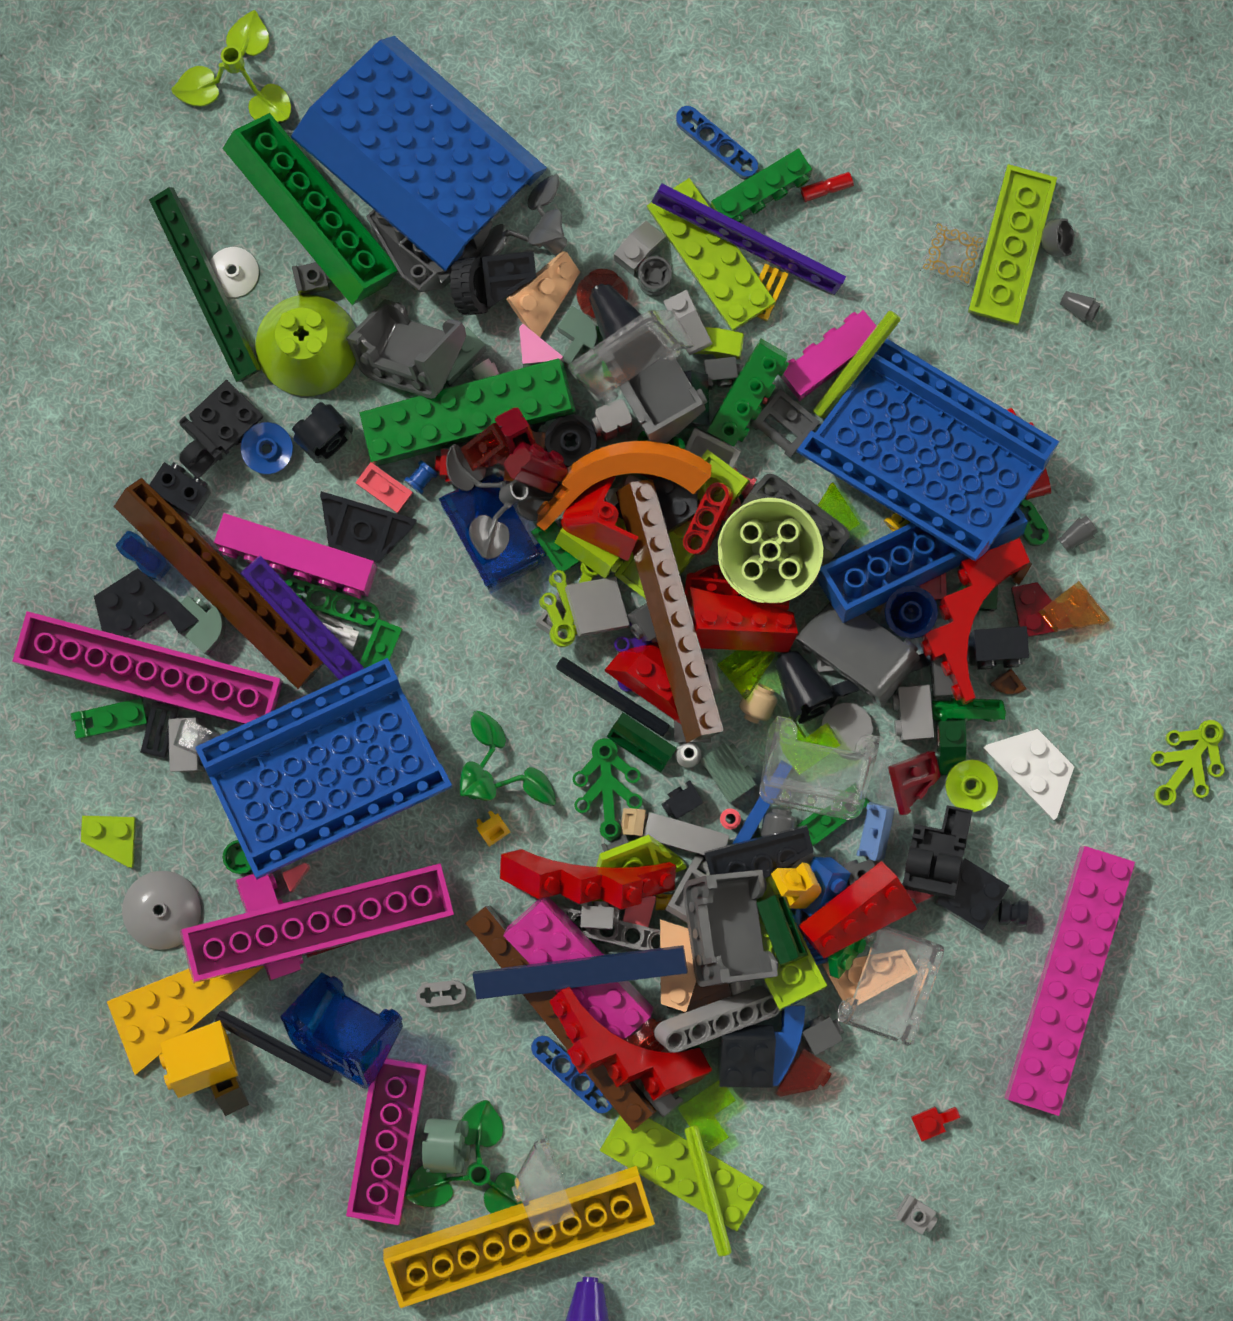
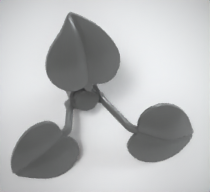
M557 173L542 180L529 195L528 208L531 210L537 209L542 217L539 224L531 231L529 237L506 230L503 224L496 225L490 229L477 257L498 255L505 246L508 236L529 242L532 246L539 248L544 246L553 255L559 254L565 248L567 239L564 237L562 229V213L558 209H553L545 214L543 210L544 206L552 202L559 186V175Z
M455 444L448 451L446 469L448 477L455 487L462 491L471 490L474 484L478 488H500L499 498L504 506L494 515L493 519L487 515L478 516L472 521L469 529L471 541L479 554L485 559H493L505 550L509 542L508 527L503 523L497 522L498 518L508 508L517 503V511L523 518L529 521H537V510L543 502H549L554 497V493H548L516 480L509 484H506L505 481L500 483H481L479 481L485 477L486 468L484 461L477 453Z

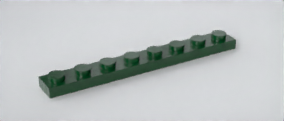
M173 187L166 188L150 198L149 201L235 381L242 382L261 371V368Z

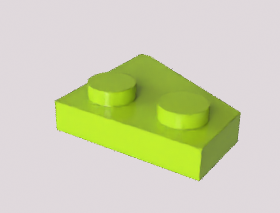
M82 816L81 842L129 868H134L136 817Z

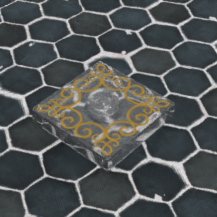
M937 221L920 271L969 287L985 237Z

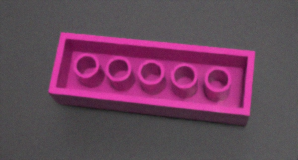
M223 513L214 540V544L219 548V552H222V555L237 559L238 556H241L250 564L261 555L276 573L286 575L288 571L294 573L293 575L296 576V579L311 583L313 579L319 581L318 583L321 584V587L336 591L338 587L344 589L343 591L346 592V595L358 599L361 598V595L368 597L377 571V566L372 560Z
M550 897L538 899L507 927L503 935L529 964L604 955ZM629 981L571 988L581 1005L607 1030L623 1040L651 1017L654 1008Z
M374 1056L346 1217L394 1225L401 1223L428 1064Z

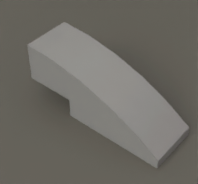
M648 812L643 835L641 836L650 835L661 844L705 856L704 851L727 846L729 839L727 834Z

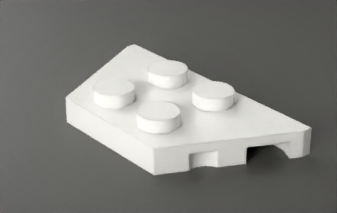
M1038 729L983 747L986 753L1052 820L1057 818L1074 766Z

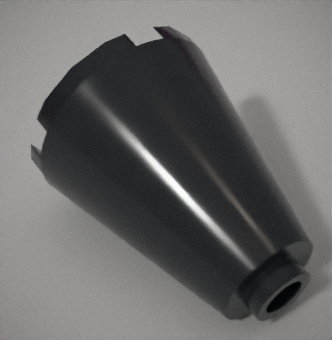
M599 284L591 290L592 294L589 300L605 348L650 323L611 285Z
M790 649L789 652H781L777 656L778 660L775 662V666L794 724L797 721L799 724H803L824 714L823 709L828 704L832 708L839 701L837 692L798 651H791Z

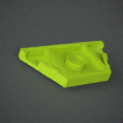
M650 835L600 853L596 866L624 868L671 862L676 865V872L687 869L683 858Z

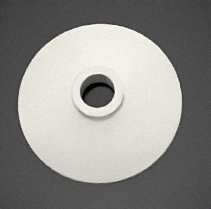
M239 247L224 248L218 251L210 260V264L226 297L236 298L244 296L254 288L258 281V264L253 255L245 249ZM229 267H236V272L229 274L227 272Z

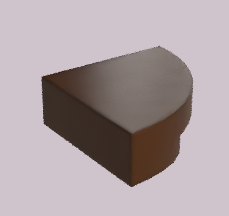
M1012 668L990 683L991 687L996 691L1007 695L1018 694L1027 689Z

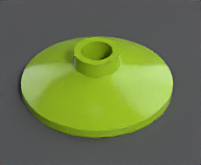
M965 760L950 770L946 778L945 788L947 796L954 806L976 812L985 809L993 802L998 791V780L992 768L986 763L979 760ZM969 780L975 781V787L972 789L966 787V783Z

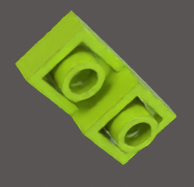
M705 327L713 345L694 354H713L716 359L728 357L741 359L744 341L743 333Z

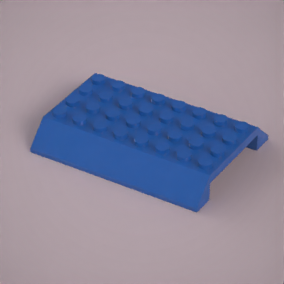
M396 36L379 40L308 109L291 135L293 140L445 272L463 255L464 247L526 184L531 186L547 170L543 163Z
M886 339L816 432L810 431L797 449V453L976 561L988 551L1039 479L1059 441L889 339Z
M388 658L195 747L256 880L453 787L410 707Z

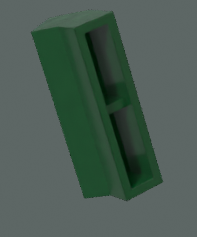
M623 712L607 735V738L660 773L677 749Z
M776 894L757 902L758 911L780 967L808 956L786 896Z

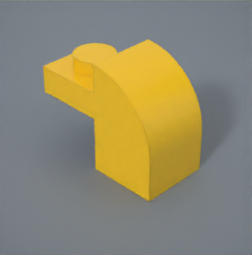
M802 862L797 868H777L771 873L781 896H786L790 909H806L821 893V887L808 863Z

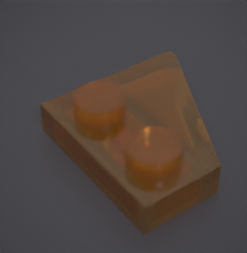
M1080 581L1039 611L1055 632L1067 631L1070 628L1081 629L1097 624L1101 626L1110 621Z

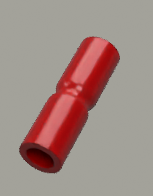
M850 172L828 178L826 181H819L801 187L800 191L804 202L826 196L828 193H835L853 187L854 183Z

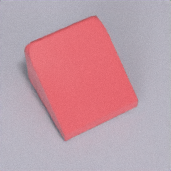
M303 863L283 872L282 875L290 892H294L310 869L309 864Z

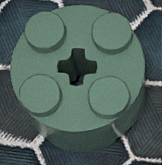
M430 1118L427 1120L424 1133H429L427 1140L422 1142V1161L424 1169H427L426 1172L463 1173L464 1161H468L470 1156V1147L464 1143L465 1137L468 1135V1121Z

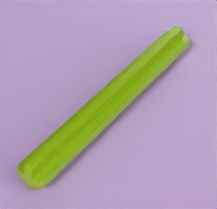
M888 311L820 399L813 409L817 416L823 419L828 416L901 321V318L895 312Z
M697 1125L685 1128V1135L715 1247L719 1257L727 1256L732 1251L701 1135Z

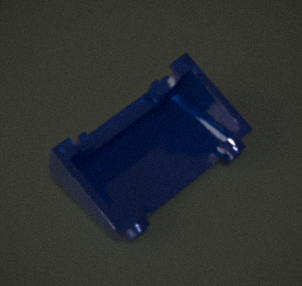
M493 473L484 477L479 482L500 483L504 481L502 475L497 477ZM474 484L473 488L469 491L457 489L440 497L439 502L476 567L486 589L491 594L543 566L542 558L546 557L539 543L534 545L512 505L497 520V522L503 523L508 527L509 542L507 547L499 556L493 559L483 558L471 541L469 535L470 525L475 518L481 515H487L493 519L494 515L504 504L499 498L500 488H478Z
M321 972L280 1018L290 1041L299 1051L356 1085L367 1089L375 1081L403 1028L402 1017L394 1009H383L380 1014L346 996L341 980Z

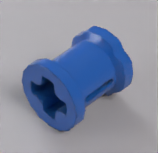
M420 460L418 468L410 477H406L404 481L422 495L424 487L432 478H436L438 474Z

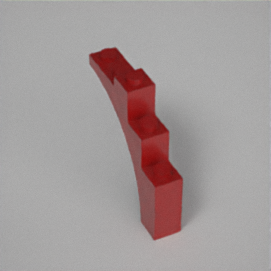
M1020 538L987 551L976 561L969 558L961 562L959 565L960 570L957 572L963 585L967 584V588L942 598L939 610L945 621L948 620L949 623L924 633L923 641L920 642L926 657L930 655L932 661L940 658L943 659L941 662L942 670L946 677H951L954 684L951 686L952 693L957 701L961 700L962 705L973 702L976 698L969 678L967 662L968 639L974 617L982 602L997 585L1010 575L1026 568L1030 563Z
M523 849L501 854L500 879L537 899L561 894L578 904L602 899L619 909H625L640 905L642 898L675 890L676 865L671 862L641 867L608 868L554 861Z
M570 987L562 989L549 1001L554 1013L564 1027L566 1035L573 1043V1046L567 1052L579 1074L604 1065L616 1087L641 1078L645 1089L650 1094L652 1100L655 1101L701 1081L712 1071L700 1048L685 1052L665 1053L647 1050L614 1035L590 1015L581 1005Z

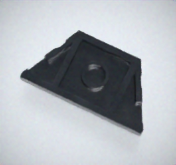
M658 477L653 480L669 534L694 517L700 504L698 500L699 489L692 494L681 485L666 478ZM617 503L614 506L618 510V517L623 520L619 503Z
M321 491L320 493L328 546L376 563H380L417 524V519L326 492Z

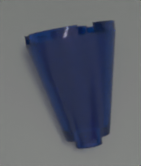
M914 585L904 586L894 591L885 605V619L888 626L894 633L904 638L913 639L924 636L933 628L938 616L937 603L928 591Z

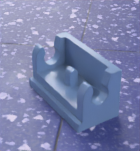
M869 802L866 807L867 814L860 847L856 855L867 856L870 860L878 861L885 858L895 808Z

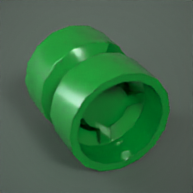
M235 840L229 843L224 849L222 856L226 868L236 874H251L253 871L239 841Z

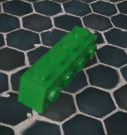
M798 148L713 199L710 208L741 223L744 221L745 216L753 213V215L759 213L766 207L765 204L770 201H778L788 194V190L795 186L800 188L809 182L812 168Z
M760 338L710 422L707 432L733 447L738 440L743 442L750 430L746 426L751 419H757L763 408L760 406L761 401L764 397L769 398L774 391L776 385L773 384L776 376L782 377L789 365L786 362L788 353Z

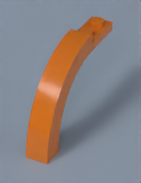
M629 441L605 446L583 456L568 468V473L562 479V484L554 492V497L549 502H543L537 510V526L545 531L582 492L606 478L630 473L651 474L671 480L694 494L711 477L712 465L690 451L660 442Z

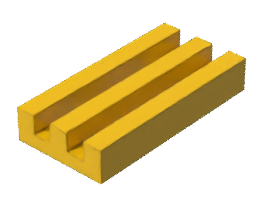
M765 263L759 279L763 283L767 272L771 273L766 285L768 292L776 276L781 278L772 296L776 303L788 273L781 272L779 269L772 268ZM775 305L767 309L765 314L761 313L757 317L768 321Z

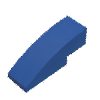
M790 1005L781 1010V1031H774L776 1047L773 1086L779 1085L796 1055L804 1026V1005Z

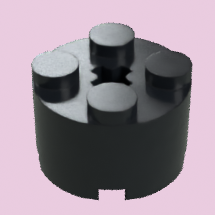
M323 402L316 404L311 410L312 414L305 420H299L292 428V431L295 433L294 441L315 463H321L319 460L321 457H324L326 460L332 457L348 441L345 437L347 432L349 431L351 434L353 432L352 425L331 404L325 405Z
M577 415L562 416L549 425L545 434V449L549 453L552 450L558 452L564 458L563 463L568 469L583 456L597 450L596 433L593 426L586 419ZM575 439L576 447L570 446L567 448L566 440L572 441Z

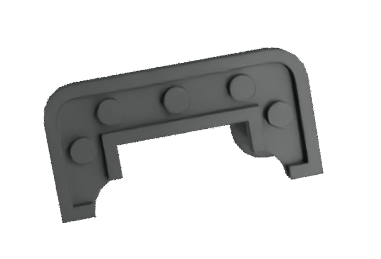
M384 299L347 337L359 369L366 377L434 399L444 387L466 339V331L462 322L458 320H446L442 326L443 330L410 321L407 309L403 304Z
M653 321L602 350L600 353L649 440L667 444L706 410L704 404L708 401L701 389L695 390L670 350L667 342L671 341V338L664 327L659 329L656 322Z
M766 474L751 490L741 505L743 506L748 502L761 498H779L790 501L804 509L815 521L822 537L823 560L821 567L832 561L849 538V531L842 523L774 474ZM772 544L770 550L774 551L777 547ZM817 575V577L815 578V580L813 581V583L809 586V588H807V589L801 594L803 597L808 593V591L811 589V587H812V586L814 585V583L817 581L818 575Z
M830 602L795 638L800 649L808 655H811L813 652L815 658L821 659L858 686L863 693L866 692L872 697L871 700L881 708L884 707L920 660V656L916 652L918 650L917 646L909 640L901 641L864 613L843 623Z
M763 870L706 875L685 882L683 889L694 973L699 986L722 985L778 976L777 958L770 951L763 950L756 899L761 898L767 888L766 880L763 877Z

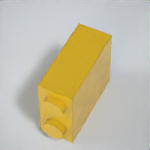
M220 1020L160 1043L162 1054L159 1055V1059L163 1069L167 1070L164 1080L168 1090L173 1089L178 1098L238 1076L229 1036Z

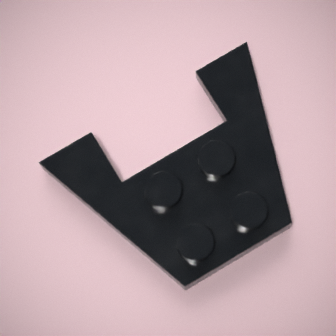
M138 568L94 595L102 631L123 637H129L165 613L179 634L190 629L199 621L176 598Z

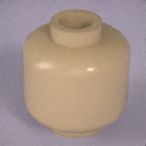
M760 683L747 687L739 704L741 711L745 713L744 718L756 724L759 723V720H769L778 702L777 697L774 695L775 690Z

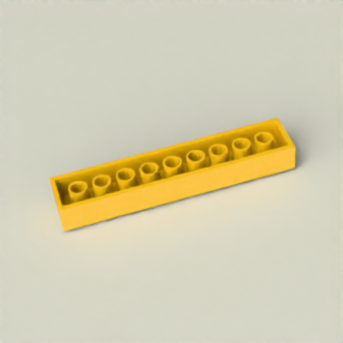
M634 1166L383 1249V1260L399 1307L403 1308L655 1225L638 1168Z

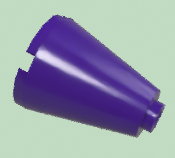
M582 1277V1282L576 1283L565 1321H609L604 1285L598 1283V1278Z

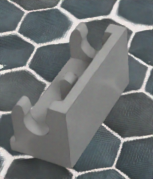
M169 719L170 772L206 771L195 749L196 746L205 743V719Z

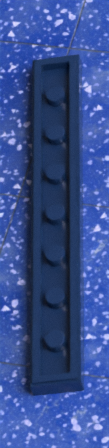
M684 945L474 971L472 975L478 1000L565 989L567 987L574 988L687 974L688 968Z

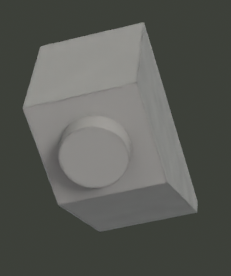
M645 221L616 250L614 261L634 276L638 272L640 264L653 254L666 236L649 222Z
M687 290L664 300L667 311L689 356L713 345Z

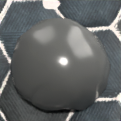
M1058 218L1048 222L1042 231L1041 237L1044 250L1051 256L1058 258L1071 255V248L1075 238L1073 227L1066 218Z

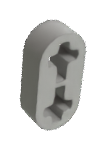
M456 980L426 983L421 985L416 992L417 1001L424 1007L457 1004L466 997L464 984ZM455 984L457 989L462 990V994L457 996V1000H453L451 995L443 996V991L450 990L451 985ZM427 987L430 988L431 992H440L439 997L431 998V1003H427L425 998H421V993H424Z

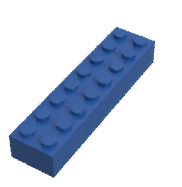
M1019 507L988 551L1024 534L1028 520ZM910 523L822 566L818 573L817 582L841 621L845 623L958 567L962 561L969 559V557L915 524Z

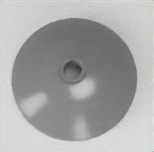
M170 871L150 872L137 879L128 889L122 906L123 921L129 934L143 946L157 950L175 948L183 944L180 934L181 929L199 924L201 901L195 887L183 876ZM157 905H161L164 909L161 915L155 913Z

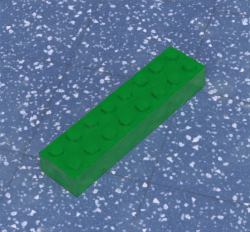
M268 113L233 130L222 149L353 306L388 286L398 272L390 257L274 117Z
M558 358L443 389L434 399L417 396L359 412L371 463L381 466L448 448L454 444L459 445L500 434L495 421L496 416L514 407L520 409L529 426L575 414L576 411L564 363Z

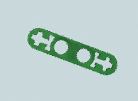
M292 578L285 581L289 587L298 584L297 588L300 591L306 592V587L311 588L307 593L306 602H304L310 609L368 627L375 625L380 618L379 609L373 603L299 579ZM318 591L323 592L326 596V601L320 606L314 605L311 601L312 595ZM297 594V596L301 600H303L304 596ZM342 599L348 600L351 605L350 610L345 614H340L336 610L337 602ZM355 603H359L358 609L367 611L368 607L372 608L371 612L375 614V617L364 621V616L356 613V618H352L351 616L355 611Z

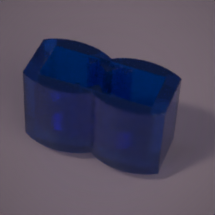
M127 531L116 543V547L121 555L137 564L138 568L153 580L161 581L172 568L170 562L160 552L151 548L142 537L132 531Z

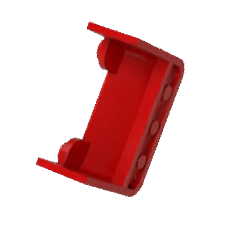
M638 473L653 480L659 477L651 474ZM612 476L593 484L582 492L566 508L561 519V525L566 532L629 561L638 536L615 526L619 516L618 510L611 503L604 501L616 477Z

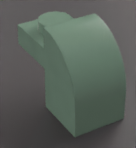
M571 306L558 326V332L573 341L563 355L564 366L569 370L573 364L578 366L585 355L583 349L593 354L597 343V333L593 321L586 314Z
M187 595L181 604L199 621L185 636L204 654L209 655L224 637L226 629L224 616L214 605L206 612L205 610L208 606L199 597L192 599Z

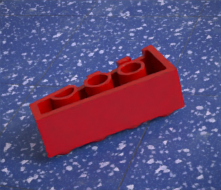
M689 587L686 594L699 645L702 649L789 652L798 634L793 612Z
M881 861L798 927L823 958H826L918 909L899 878Z

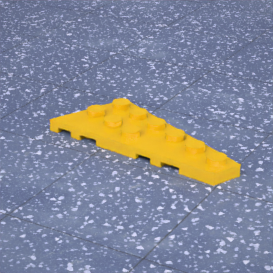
M264 965L194 984L188 968L107 1001L134 1075H137L162 1054L161 1042L187 1033L238 988L263 969Z

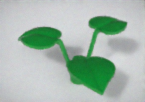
M474 711L470 721L472 732L479 742L489 746V751L480 765L469 761L463 766L460 779V796L469 797L473 800L491 801L496 796V788L516 781H523V789L531 798L545 805L554 806L556 798L552 784L547 776L536 768L529 767L524 771V775H518L496 784L493 783L492 775L488 771L483 770V768L494 753L495 747L501 749L505 746V733L500 724L490 715L481 711Z
M488 1100L474 1104L465 1112L461 1119L462 1121H468L469 1125L468 1135L465 1137L464 1143L468 1145L475 1144L476 1162L468 1166L466 1175L447 1177L446 1173L426 1172L427 1169H424L422 1165L412 1175L405 1193L406 1198L417 1205L437 1207L448 1202L453 1195V1189L448 1182L469 1180L477 1186H482L486 1183L491 1186L485 1191L483 1197L484 1205L490 1213L529 1201L526 1189L517 1176L503 1172L493 1182L489 1179V1169L482 1163L480 1145L491 1147L501 1139L503 1134L502 1120Z

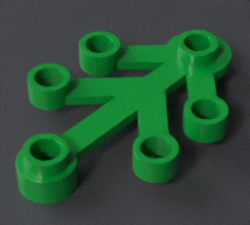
M602 738L597 740L592 747V759L581 771L573 775V783L577 787H584L588 783V777L599 765L601 767V776L583 797L575 801L574 806L577 812L586 813L590 809V804L602 791L604 822L600 826V834L606 840H615L620 835L621 827L615 821L613 790L627 802L628 807L631 809L640 808L642 798L639 794H633L612 776L611 764L625 774V779L629 783L638 782L641 774L637 768L630 767L617 756L618 749L612 740ZM601 747H608L610 753L607 756H602L599 752ZM629 771L637 772L638 777L636 780L628 778ZM582 774L585 776L586 780L583 784H578L575 781L577 775ZM631 797L639 799L640 803L638 806L630 805L629 800ZM584 800L587 802L585 810L578 809L577 804L579 801ZM607 825L615 827L614 834L609 835L606 833L605 828Z

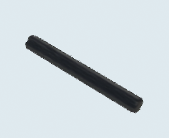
M562 657L557 663V670L660 736H664L670 727L667 722L565 657Z
M223 1010L216 1016L215 1022L220 1020L225 1030L325 1083L331 1081L335 1071L327 1065Z

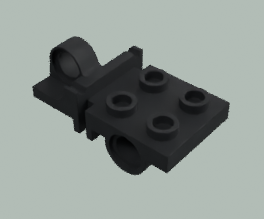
M226 379L189 414L192 422L185 416L179 421L180 426L194 439L180 453L179 461L199 479L218 460L221 461L223 459L221 450L227 455L234 445H239L244 434L263 419V414Z
M947 805L942 829L915 824L902 883L905 889L951 899L955 898L973 810Z

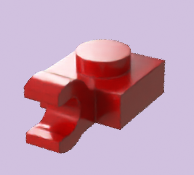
M934 1106L911 1116L922 1142L946 1132L943 1124L959 1119L960 1115L956 1107L938 1113Z

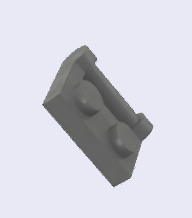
M780 389L750 426L755 430H761L785 450V455L791 458L810 431H814L820 421ZM769 415L796 437L792 443L765 421Z

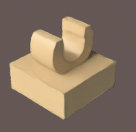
M623 808L620 834L642 836L644 820L648 815L645 814L646 810Z

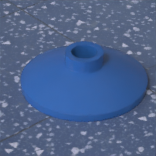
M262 422L252 426L244 434L241 441V455L244 462L249 468L261 474H273L282 470L289 463L293 453L292 440L287 431L271 422ZM264 444L271 445L272 450L270 453L266 454L262 451Z

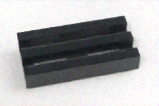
M152 702L140 753L167 759L169 751V724L162 752H159L158 748L167 712L171 711L170 719H177L178 707ZM157 709H162L151 750L148 749Z

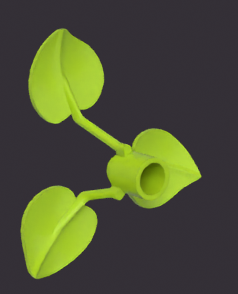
M255 10L241 17L229 30L226 37L227 47L221 52L222 63H219V71L216 78L211 69L204 66H195L188 69L171 88L174 96L180 101L191 106H207L213 103L219 96V90L215 84L220 82L223 71L226 69L227 72L232 74L241 72L256 94L248 104L249 113L254 120L270 113L278 123L288 120L291 115V103L284 89L270 83L265 85L260 92L244 68L243 56L245 53L249 56L259 55L269 44L267 28Z

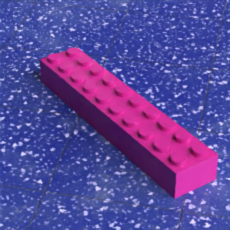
M26 611L12 662L18 665L240 724H246L276 710L283 680L277 677Z
M1087 846L1079 848L1005 1093V1099L1057 1116L1060 1115L1135 865L1134 861Z
M440 863L181 929L180 934L194 984L449 918L454 913Z

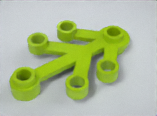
M581 563L582 576L579 583L591 581L598 573L595 571L590 572L586 567L587 565ZM556 570L549 576V583L557 588L566 613L563 620L555 605L557 598L553 593H545L540 598L539 604L543 609L547 610L553 624L549 632L553 644L558 647H568L574 642L575 636L578 634L575 625H573L574 620L565 591L567 586L566 575L563 571ZM554 575H558L561 578L560 583L554 580ZM544 598H550L552 605L546 604ZM558 631L564 632L565 639L558 636Z
M1206 720L1199 725L1197 730L1169 731L1165 736V741L1170 746L1179 745L1181 741H1198L1192 749L1166 753L1156 751L1151 754L1150 762L1155 767L1163 766L1165 763L1183 761L1166 785H1161L1155 789L1154 799L1159 805L1167 806L1176 800L1175 790L1191 768L1194 779L1193 795L1196 798H1204L1208 795L1209 787L1205 784L1201 754L1206 748L1208 749L1210 764L1207 768L1208 774L1214 778L1223 775L1224 766L1220 761L1218 743L1223 739L1224 730L1219 722ZM1208 728L1214 730L1213 738L1206 736ZM1174 733L1178 736L1176 743L1170 741V734ZM1156 754L1162 756L1163 761L1161 764H1157L1154 761ZM1213 765H1218L1220 767L1219 774H1214L1212 772ZM1199 785L1205 789L1203 795H1199L1196 792V788ZM1164 790L1168 793L1167 800L1160 798L1161 791Z

